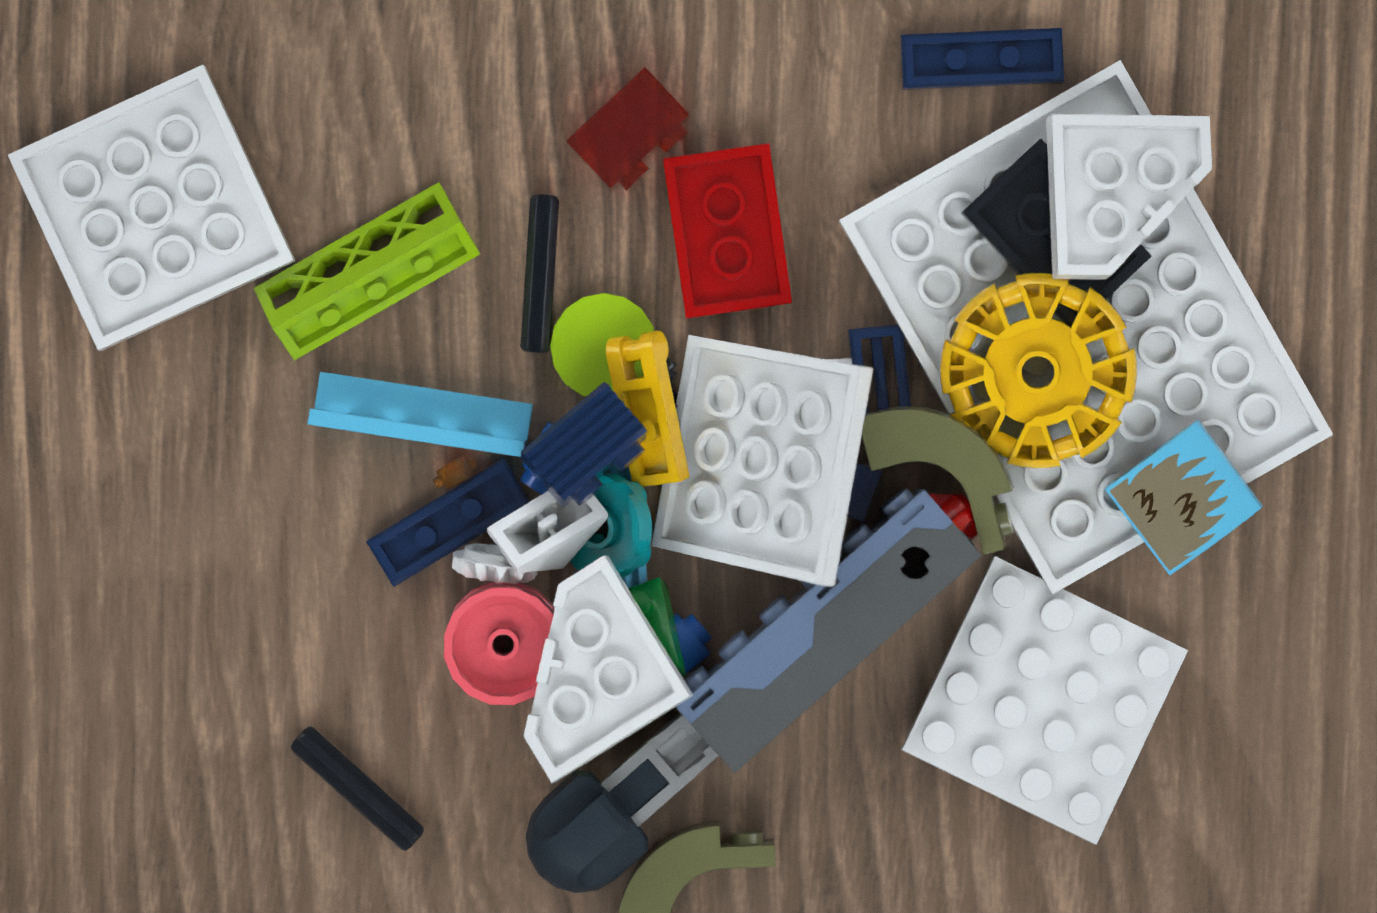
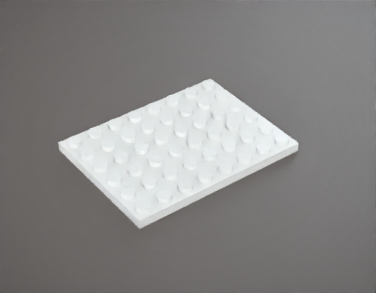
M1121 60L839 220L845 234L949 414L954 412V408L948 393L942 394L940 361L944 341L951 340L958 325L955 318L962 308L982 290L994 283L998 288L1015 282V276L1018 275L962 216L961 212L1040 138L1047 144L1046 119L1051 114L1151 115ZM1194 188L1141 243L1152 257L1106 299L1124 321L1127 328L1122 331L1129 349L1135 348L1137 360L1135 393L1132 403L1126 401L1118 418L1122 421L1119 428L1093 453L1084 458H1081L1080 454L1061 460V466L1018 467L1007 464L1008 458L1000 455L1010 473L1014 488L1012 492L996 495L995 497L999 504L1006 502L1012 527L1051 594L1058 592L1144 543L1105 488L1197 419L1246 484L1333 435ZM1024 301L1004 308L1010 324L1029 317ZM1054 313L1053 316H1052V318H1053V319H1059V318L1056 316V314ZM978 333L970 350L986 358L989 345L993 342V339ZM1102 338L1086 344L1092 363L1108 356ZM1035 356L1024 363L1022 375L1028 384L1041 387L1047 385L1052 380L1054 367L1048 359ZM984 381L969 386L975 404L990 400ZM1091 385L1083 404L1099 409L1106 392ZM1005 416L999 431L1018 439L1025 424ZM1067 419L1047 426L1052 440L1072 434Z

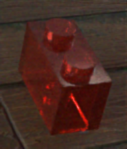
M644 67L566 142L611 192L619 185L627 191L649 171L650 168L644 163L646 159L658 148L667 154L689 133L683 125L690 119V114Z

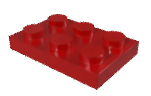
M766 143L663 158L686 319L792 304L770 144Z

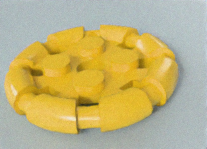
M1048 273L1016 275L1015 282L998 288L994 283L982 290L962 308L955 318L958 325L951 340L944 341L941 353L940 382L942 394L948 393L954 412L950 415L978 431L987 439V443L998 454L1008 458L1007 464L1025 468L1061 466V460L1080 454L1081 458H1084L1093 453L1121 425L1122 421L1118 418L1126 401L1132 403L1136 389L1137 360L1135 348L1129 349L1122 331L1127 327L1121 316L1102 295L1092 288L1084 291L1069 284L1070 279H1053L1052 274ZM1024 301L1029 317L1010 324L1004 308ZM1059 303L1078 311L1071 327L1060 319L1052 318ZM978 333L993 339V342L989 345L986 358L970 350ZM1102 338L1108 356L1092 363L1086 344ZM1035 356L1048 359L1054 367L1052 380L1047 385L1041 387L1028 384L1022 375L1024 363ZM984 381L990 400L975 404L969 386ZM1091 385L1106 392L1099 409L1083 404ZM1005 416L1025 424L1018 439L999 431ZM1067 419L1072 434L1052 440L1047 426Z

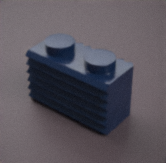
M603 382L521 451V460L562 507L568 505L572 500L580 506L603 487L604 484L598 478L615 465L622 471L643 454L645 449L640 443L646 439L647 430L632 414L630 409L625 406L623 401L618 398L616 393L611 390L609 385Z

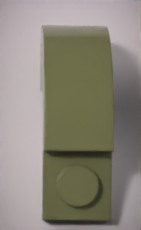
M901 406L865 414L862 437L871 471L911 461L928 462L944 468L956 477L965 489L983 555L1005 550L1007 545L1005 536L1014 534L1006 502L996 504L994 496L1012 492L1014 485L1003 459L987 443L986 438L972 427H968L953 418L949 413L927 407Z
M719 820L706 821L680 829L657 843L637 864L623 891L619 913H671L675 899L683 887L695 877L708 871L733 868L776 867L774 839H763V831H736L731 833V841H720Z

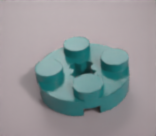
M604 473L598 478L604 485L595 494V497L608 513L607 522L609 530L607 537L604 540L603 533L595 532L570 562L574 568L580 571L603 555L609 556L621 578H624L636 568L648 563L651 557V514L647 505V494L642 485L638 482H629L617 474Z

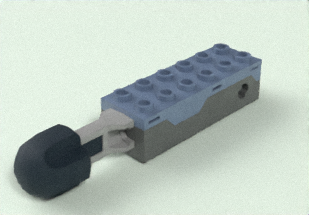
M903 487L879 508L884 513V518L871 529L862 523L843 539L842 548L845 552L839 558L835 586H822L800 581L804 588L789 601L781 594L758 615L763 622L760 627L749 636L743 630H740L718 650L722 658L718 664L708 672L701 665L684 679L694 696L676 706L680 712L600 781L590 771L576 770L541 801L531 814L525 835L528 857L537 873L555 888L573 893L596 891L616 880L648 851L649 841L647 835L640 827L643 822L717 757H720L733 773L737 772L982 556L971 542L978 536L970 502L961 493H927L924 489L919 488L911 493L907 488ZM910 547H919L923 552L918 559L922 566L921 570L914 575L903 574L900 569L906 562L901 556L902 553Z

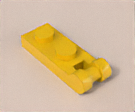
M661 331L642 333L639 339L632 340L629 336L613 337L606 344V358L613 391L647 430L646 439L640 443L645 451L629 465L632 481L638 482L643 487L676 483L690 478L666 363L669 352L668 342ZM641 360L644 376L636 377L633 365L635 361Z

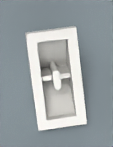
M547 491L489 526L487 533L517 573L563 569L608 519V513L595 495L580 506L572 500L568 505L562 507L550 492Z

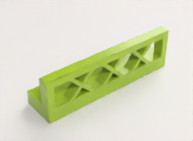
M440 182L253 289L272 329L295 361L479 256L480 252L460 220ZM438 204L440 205L444 214L424 225L416 224L420 214ZM384 235L393 236L388 246L379 251H369L373 241ZM338 261L347 262L343 271L332 278L323 277L329 266ZM291 288L300 289L295 299L276 308L273 298Z

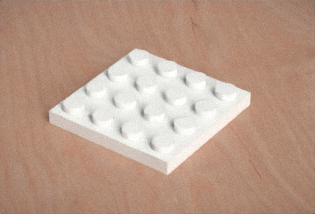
M205 65L196 67L8 154L98 351H103L296 261Z
M688 335L676 412L690 478L681 482L662 484L651 546L817 585L835 586L873 368Z
M994 556L900 750L1087 842L1097 845L1188 650L1064 589L1051 594L1043 579Z

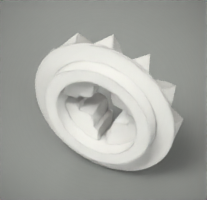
M469 544L465 546L464 550L453 552L452 568L459 574H463L466 578H476L480 581H492L498 584L501 582L517 584L518 582L527 583L537 576L538 571L517 573L498 546L494 544Z

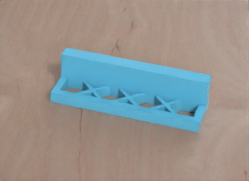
M320 372L315 408H310L307 425L521 457V451L527 446L533 404Z

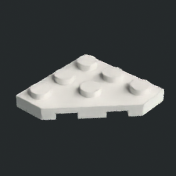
M1051 114L1046 119L1053 279H1107L1126 261V258L1212 170L1210 116Z
M603 555L558 584L553 604L555 610L549 636L545 639L536 679L538 684L531 714H528L523 735L551 783L564 778L694 696L609 556Z

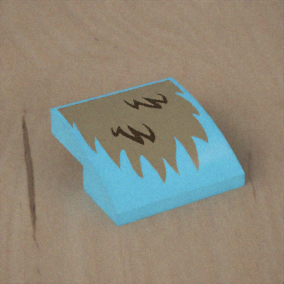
M1198 419L1160 445L1151 455L1112 481L1105 488L1106 492L1169 575H1172L1221 540L1263 506Z

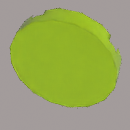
M607 293L585 296L567 307L554 325L550 344L554 368L567 386L584 397H587L603 382H606L613 391L606 358L607 341L610 338L629 336L632 340L639 339L642 333L654 331V326L644 311L625 297ZM641 360L635 361L633 366L636 377L644 376Z

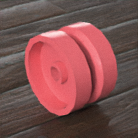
M489 581L472 588L456 604L444 633V659L452 679L469 696L490 705H515L535 697L538 684L536 679L545 639L549 636L555 610L550 600L539 589L523 582H518L517 584L501 582L498 584ZM501 634L510 636L513 639V649L506 652L502 646L496 650L493 646L495 638Z

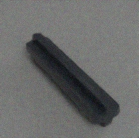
M548 194L532 195L529 206L520 347L523 351L530 353H546L550 349L559 200L557 196Z
M307 727L293 741L290 747L292 752L399 849L403 851L410 849L424 832L423 826L314 727Z

